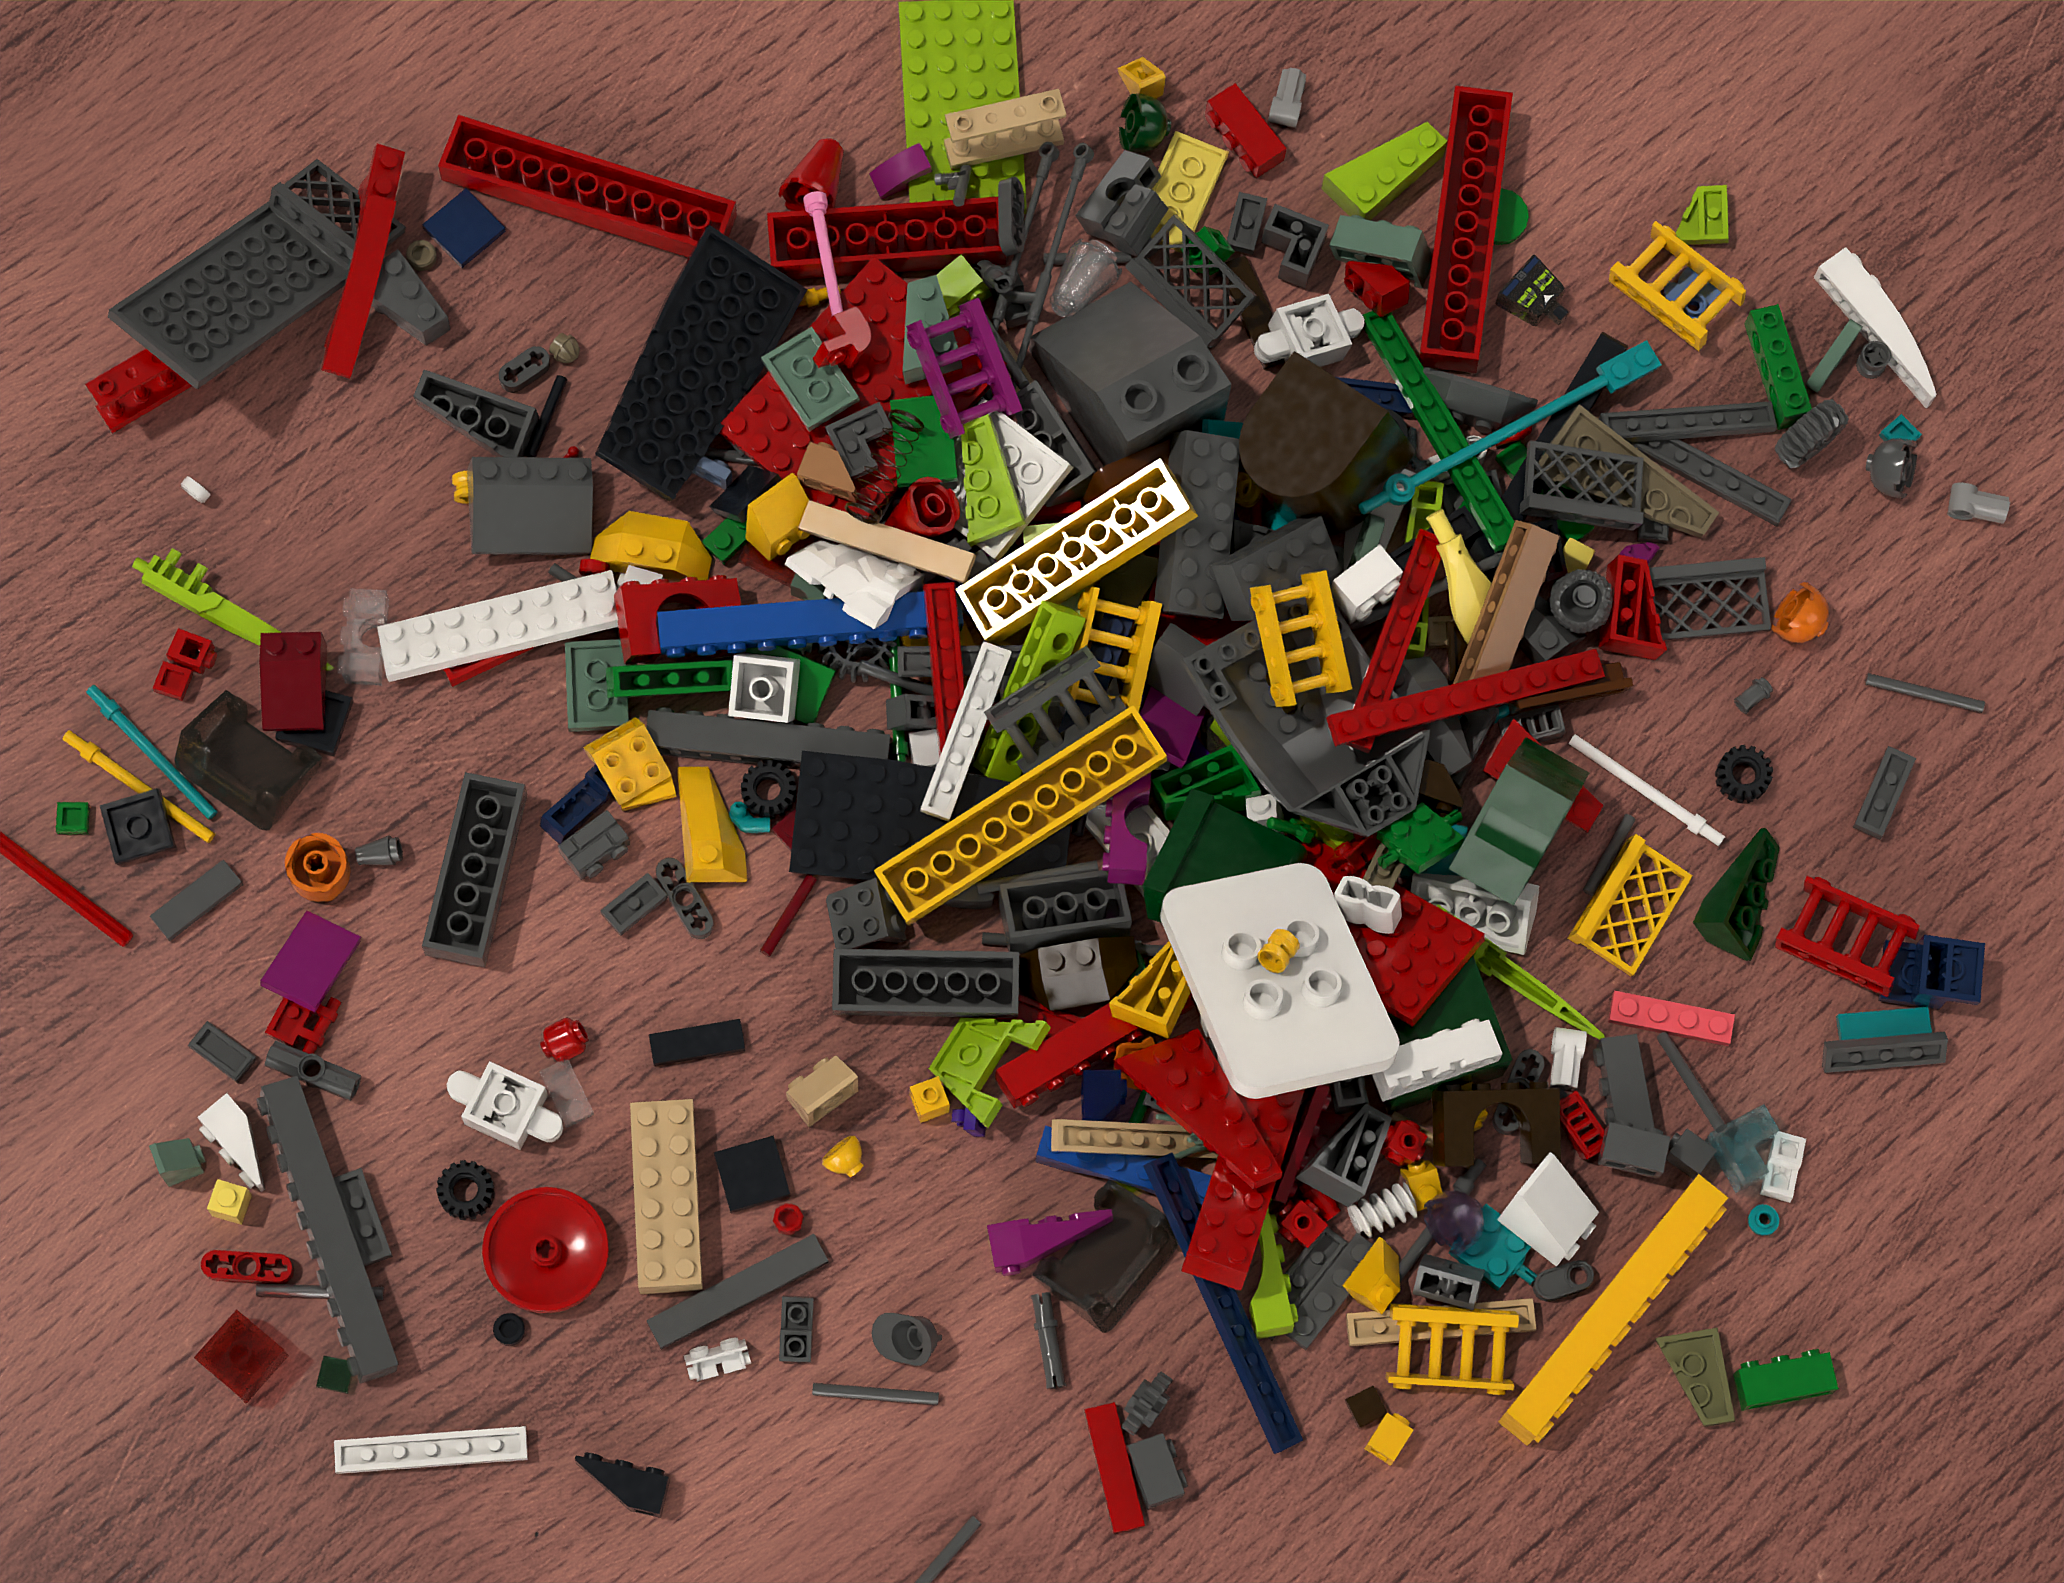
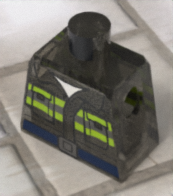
M1534 254L1501 289L1495 302L1498 307L1532 326H1538L1546 316L1557 325H1560L1570 313V311L1558 303L1563 296L1564 286Z

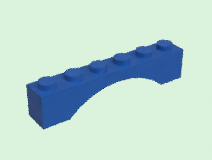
M1045 1125L1036 1154V1163L1067 1172L1109 1179L1156 1195L1143 1165L1156 1160L1155 1158L1142 1155L1051 1151L1052 1127ZM1179 1166L1197 1207L1201 1208L1211 1175Z

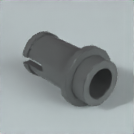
M1765 678L1754 679L1752 681L1753 685L1734 699L1735 705L1744 714H1747L1749 710L1764 698L1769 699L1771 697L1770 693L1773 691V688Z

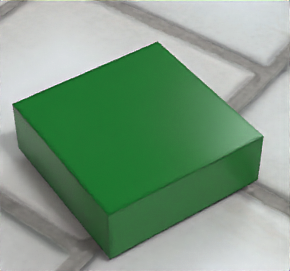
M57 802L56 833L88 835L89 803Z

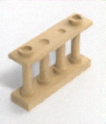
M1050 90L945 114L951 138L944 139V147L951 170L959 169L962 165L972 166L1037 151L1045 142H1052L1055 146L1063 145L1064 137L1058 119L1065 118L1066 111L1060 90Z

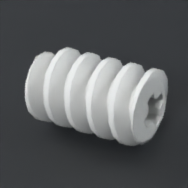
M1403 1182V1188L1397 1183L1393 1184L1392 1193L1384 1188L1381 1190L1380 1197L1373 1193L1369 1196V1202L1361 1198L1358 1200V1207L1355 1204L1347 1207L1349 1217L1356 1232L1360 1234V1232L1364 1231L1369 1238L1372 1237V1227L1374 1226L1380 1233L1384 1232L1383 1222L1385 1221L1391 1228L1395 1227V1217H1398L1402 1223H1406V1212H1409L1414 1219L1417 1218L1416 1203L1405 1182Z

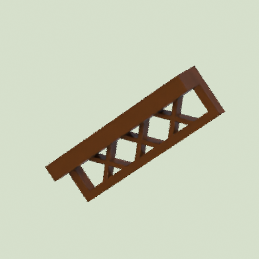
M1620 662L1602 665L1605 673L1603 679L1508 703L1510 715L1556 704L1561 706L1624 693L1634 686L1632 677L1624 678Z

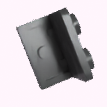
M878 878L859 883L827 896L826 903L836 949H857L880 940L895 944L907 940L905 934L906 922Z

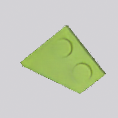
M1727 185L1697 187L1692 196V201L1689 207L1686 208L1682 221L1676 231V235L1687 245L1729 243Z

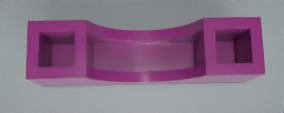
M1151 772L1112 796V799L1106 800L1105 817H1111V826L1105 825L1104 844H1109V853L1103 852L1102 871H1108L1107 883L1143 885L1145 881L1147 843L1138 840L1129 832L1125 819L1135 809L1148 805Z

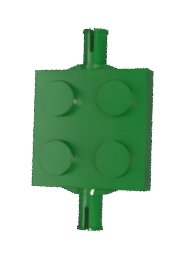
M1423 802L1418 804L1415 810L1377 831L1376 838L1389 851L1383 856L1378 857L1379 866L1386 869L1394 862L1399 861L1408 865L1417 874L1433 866L1458 850L1463 844L1464 837L1452 828L1453 825L1462 821V814L1455 809L1445 817H1440Z

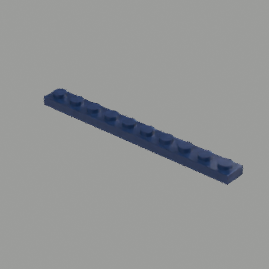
M1172 1152L1143 1165L1182 1253L1186 1257L1200 1212ZM1193 1275L1273 1453L1282 1452L1303 1441L1235 1289Z

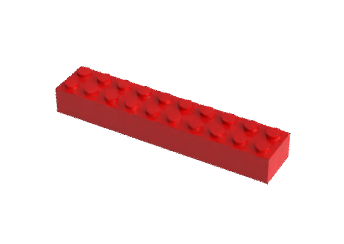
M1455 86L1419 361L1423 367L1477 373L1513 92Z
M459 114L438 164L441 180L688 258L708 225L729 237L737 217L736 201Z

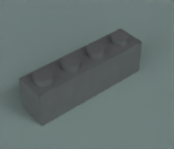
M1637 1034L1601 1038L1596 1048L1593 1049L1595 1066H1600L1602 1078L1598 1080L1600 1095L1602 1097L1605 1096L1607 1108H1604L1606 1126L1609 1122L1614 1123L1615 1120H1622L1632 1123L1633 1128L1636 1129L1654 1128Z

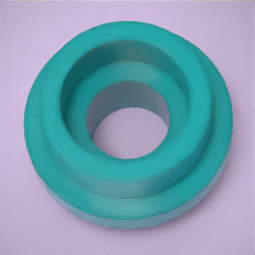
M1758 1205L1748 1215L1749 1227L1758 1235H1770L1779 1226V1215L1769 1205ZM1759 1216H1768L1769 1224H1762Z

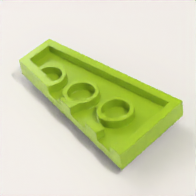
M988 414L962 425L965 431L964 434H961L962 459L965 464L964 490L967 497V506H965L969 532L967 533V543L970 546L1026 524L992 418Z

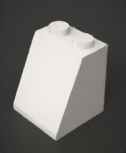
M1550 1152L1497 1220L1557 1267L1563 1258L1569 1261L1580 1248L1576 1241L1580 1237L1586 1240L1595 1229L1596 1225L1592 1221L1599 1211L1556 1156Z

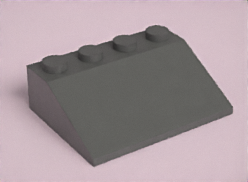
M471 458L467 468L472 554L591 555L593 508L591 458Z

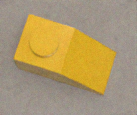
M1379 1237L1342 1286L1357 1303L1382 1315L1400 1291L1399 1256L1383 1238Z

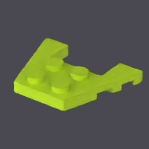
M960 1018L928 1069L936 1077L939 1076L941 1083L985 1127L989 1128L1003 1104L997 1098L980 1092L1012 1041L1037 1051L1051 1027L1043 1020H1036V1023H1024L1023 1020L1014 1019L1011 1022H997L996 1019Z

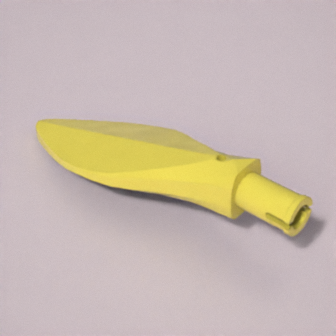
M1442 509L1427 516L1426 520L1429 522L1440 543L1436 545V548L1446 571L1451 611L1460 633L1468 644L1491 582L1470 556L1462 535L1455 534Z

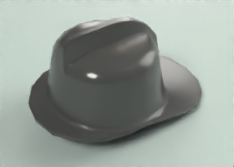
M884 1313L877 1317L872 1326L873 1343L880 1354L889 1360L913 1366L925 1364L929 1360L931 1353L934 1352L937 1343L942 1340V1334L937 1333L933 1323L923 1316Z

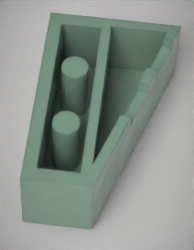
M1340 215L1329 244L1336 260L1345 263L1357 261L1392 265L1405 278L1414 280V286L1423 289L1432 263L1431 251L1423 231L1411 225L1405 227L1396 226L1385 220H1379L1378 222L1370 221L1358 215H1352L1351 217Z

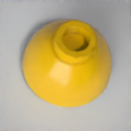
M848 1136L837 1143L823 1157L822 1165L832 1172L838 1174L846 1173L849 1177L858 1173L864 1165L860 1162L862 1150L857 1137Z

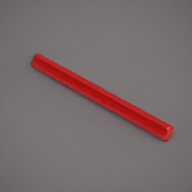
M0 831V853L120 946L125 947L131 941L133 934L130 930Z

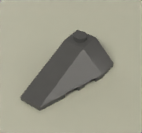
M1425 656L1403 661L1393 691L1398 697H1403L1448 686V682L1431 657ZM1458 716L1423 724L1427 730H1430L1426 753L1432 761L1444 764L1451 778L1473 764Z

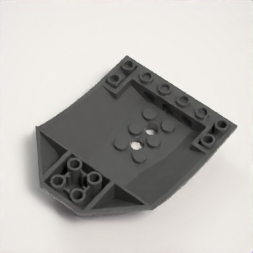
M1306 598L1290 600L1276 607L1278 621L1282 622L1308 615ZM1334 600L1352 689L1344 692L1326 693L1325 686L1296 693L1295 699L1297 704L1293 714H1287L1283 711L1282 707H1276L1275 701L1271 696L1270 686L1266 681L1268 669L1257 619L1181 660L1227 739L1263 787L1289 812L1369 837L1416 809L1430 730H1427L1423 725L1376 736L1369 753L1346 744L1336 747L1334 745L1326 717L1353 708L1370 662V658L1354 636ZM1312 627L1281 634L1285 652L1315 644ZM1318 656L1288 664L1292 682L1322 673ZM1392 690L1389 700L1399 698Z

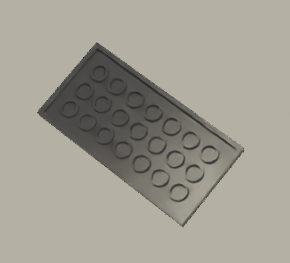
M269 201L109 309L108 318L196 389H199L345 286L349 269L269 208Z

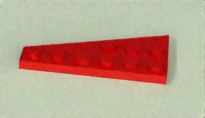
M1198 1028L1114 1060V1067L1120 1073L1125 1072L1133 1079V1084L1141 1091L1145 1090L1156 1100V1104L1190 1134L1194 1133L1203 1141V1146L1210 1152H1216L1224 1159L1226 1166L1252 1189L1282 1178L1281 1168L1235 1090L1230 1085L1228 1078Z

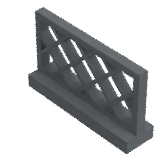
M316 159L285 184L279 182L273 186L268 207L349 269L357 236L356 223H359V215H355L354 207L360 208L358 190ZM317 171L326 178V182L310 181V175ZM293 188L306 189L307 197L298 196L291 190ZM311 189L327 190L328 198L312 197ZM332 190L344 191L348 195V199L333 198ZM313 205L329 206V214L318 212L313 208ZM333 206L349 207L350 215L334 214ZM394 217L391 224L393 231L389 233L387 246L404 234L406 229ZM335 222L351 223L352 231H343L335 225Z
M1173 215L1136 258H1132L1125 266L1170 313L1199 334L1208 348L1218 345L1223 339L1221 336L1257 297L1177 215ZM1176 225L1182 231L1183 244L1169 245V231ZM1188 238H1189L1194 244H1189ZM1183 247V265L1170 266L1169 248ZM1189 247H1198L1202 251L1203 265H1189ZM1155 248H1163L1164 266H1155L1147 258ZM1210 267H1218L1223 272V285H1209ZM1183 268L1184 286H1174L1170 281V269ZM1189 268H1203L1202 286H1190ZM1229 279L1234 283L1233 285H1229ZM1210 288H1223L1224 306H1210ZM1229 288H1239L1246 295L1239 305H1229ZM1178 289H1184V295ZM1190 289H1203L1204 306L1195 307L1190 302ZM1210 309H1224V322L1218 329L1210 322Z
M1530 440L1527 443L1524 500L1520 503V514L1634 531L1643 524L1644 512H1640L1644 458ZM1535 450L1545 451L1552 459V462L1544 469L1535 460ZM1565 455H1573L1581 466L1571 473L1560 459ZM1594 459L1602 460L1609 469L1601 477L1589 465ZM1622 463L1635 465L1634 477L1629 481L1617 469ZM1554 464L1566 477L1557 485L1554 484L1545 472ZM1582 468L1594 481L1585 490L1574 477ZM1611 472L1622 485L1613 494L1602 481ZM1539 476L1551 489L1545 495L1533 493V481ZM1567 480L1579 493L1574 499L1566 498L1558 489ZM1596 484L1607 497L1602 503L1594 502L1587 493ZM1625 489L1633 498L1632 508L1622 506L1615 496Z
M1765 557L1649 568L1653 589L1665 587L1674 594L1665 607L1655 600V596L1653 597L1655 609L1657 607L1661 610L1659 616L1661 617L1663 614H1666L1677 623L1671 633H1661L1662 640L1771 630L1764 573L1766 569ZM1757 578L1759 591L1751 598L1739 587L1745 579ZM1733 580H1740L1737 585L1731 582ZM1723 581L1733 589L1724 601L1710 591L1716 582ZM1701 583H1710V585L1706 588ZM1694 584L1703 591L1694 604L1681 594L1686 585ZM1682 585L1678 591L1672 587ZM1735 592L1749 602L1740 615L1726 604ZM1705 595H1708L1720 605L1711 617L1697 607ZM1758 597H1760V604L1756 602ZM1676 598H1679L1690 607L1681 620L1668 610ZM1752 605L1761 612L1763 624L1752 625L1743 618ZM1722 608L1736 618L1730 627L1723 628L1713 620ZM1692 611H1695L1707 621L1700 630H1693L1684 623ZM1740 621L1745 626H1736V624ZM1709 624H1711V625L1714 627V629H1706V628L1708 627ZM1680 627H1682L1685 630L1681 632H1676Z

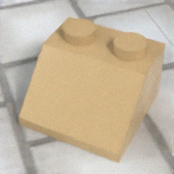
M837 1056L830 1060L827 1057L822 1059L813 1067V1073L806 1078L799 1076L788 1085L789 1090L786 1092L787 1100L808 1127H811L858 1092V1076Z

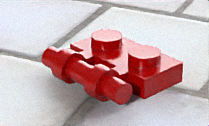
M283 997L265 1034L293 1048L300 1037L307 1041L302 1051L314 1054L318 1047H322L325 1041L323 1036L330 1023H334L337 1019L338 1014L336 1012L342 1002L330 997L326 1007L320 1004L316 1012H313ZM312 1013L320 1017L313 1031L305 1028Z

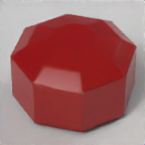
M785 1203L775 1209L773 1224L779 1233L791 1236L801 1230L804 1215L797 1205Z

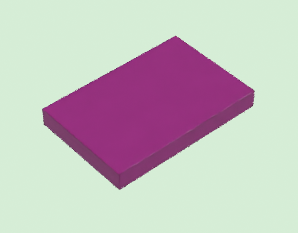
M1150 686L1139 714L1166 753L1167 761L1182 769L1207 708L1203 706L1198 715L1195 716Z
M306 910L260 980V986L316 1012L360 944L361 936Z

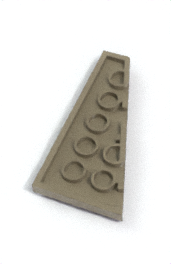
M1580 404L1575 407L1550 443L1643 457L1640 512H1644V518L1700 538L1706 533L1720 513ZM1544 451L1537 462L1544 469L1552 462V459ZM1565 455L1560 459L1571 473L1581 466L1573 455ZM1594 459L1589 463L1599 477L1609 470L1602 460ZM1622 463L1617 467L1627 481L1634 477L1635 465ZM1556 464L1545 471L1555 485L1566 478ZM1584 468L1574 475L1584 490L1594 482ZM1612 472L1602 479L1612 494L1622 487ZM1568 480L1560 486L1578 493ZM1597 484L1587 491L1588 495L1595 500L1603 502L1607 499ZM1625 489L1615 496L1622 506L1632 508L1633 498Z

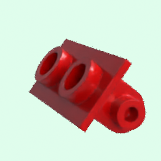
M1377 832L1369 837L1353 833L1354 839L1338 845L1333 850L1335 855L1327 860L1326 863L1336 862L1341 876H1353L1366 864L1360 854L1363 855L1366 862L1373 859L1380 844V841L1376 838Z

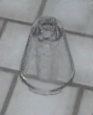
M1078 239L1069 248L1050 298V305L1058 316L1073 317L1119 281L1122 267L1118 269L1116 264L1117 256L1106 245L1097 240L1091 239L1088 243L1081 242L1083 239Z

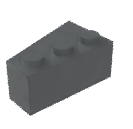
M399 249L383 258L371 305L374 307V310L381 315H386L396 322L397 326L426 346L450 331L448 316Z
M1368 1104L1363 1105L1346 1119L1296 1176V1179L1349 1207L1366 1194L1392 1118Z

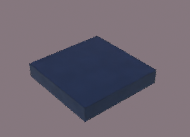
M467 188L422 224L423 229L461 268L506 232L505 227Z

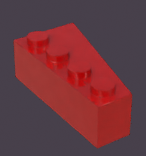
M1513 718L1484 767L1483 773L1498 780L1506 764L1525 737L1539 745L1541 744ZM1582 786L1564 820L1588 833L1604 805Z

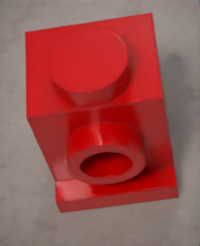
M178 628L166 656L171 664L203 675L206 668L212 669L214 666L217 652L214 651L215 647L212 640ZM193 653H199L197 660L190 658Z

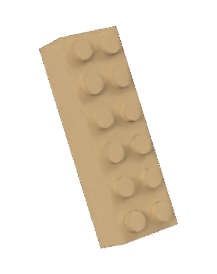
M693 1099L630 1103L640 1294L703 1291Z

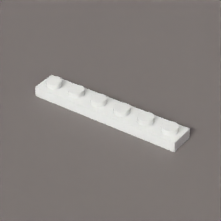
M983 641L920 812L948 822L950 821L988 719L984 711L991 708L994 703L1012 651Z
M526 1426L334 1440L336 1474L528 1460Z

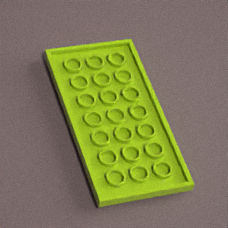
M1014 0L898 2L906 149L920 143L932 167V172L908 182L909 203L953 200L955 189L949 190L947 184L937 186L935 184V174L960 172V168L951 170L944 147V139L951 138L945 114L1020 98ZM1023 154L971 166L972 172L965 199L998 197L999 182L1015 176L1023 187L1024 214H1027Z

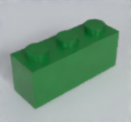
M1819 1349L1802 1352V1357L1790 1359L1789 1355H1781L1771 1358V1363L1760 1365L1758 1360L1740 1364L1741 1369H1738L1733 1374L1741 1411L1833 1394L1839 1388L1830 1352L1820 1354Z

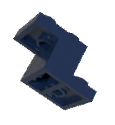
M1923 935L1917 944L1903 942L1889 970L1890 976L1895 977L1893 988L1888 998L1879 994L1878 1001L1928 1007L1937 1010L1947 1001L1978 1005L1981 1002L1985 943ZM1885 940V941H1884V943H1883V954H1884V952H1885V950H1886V948H1887L1888 943H1889L1890 940Z

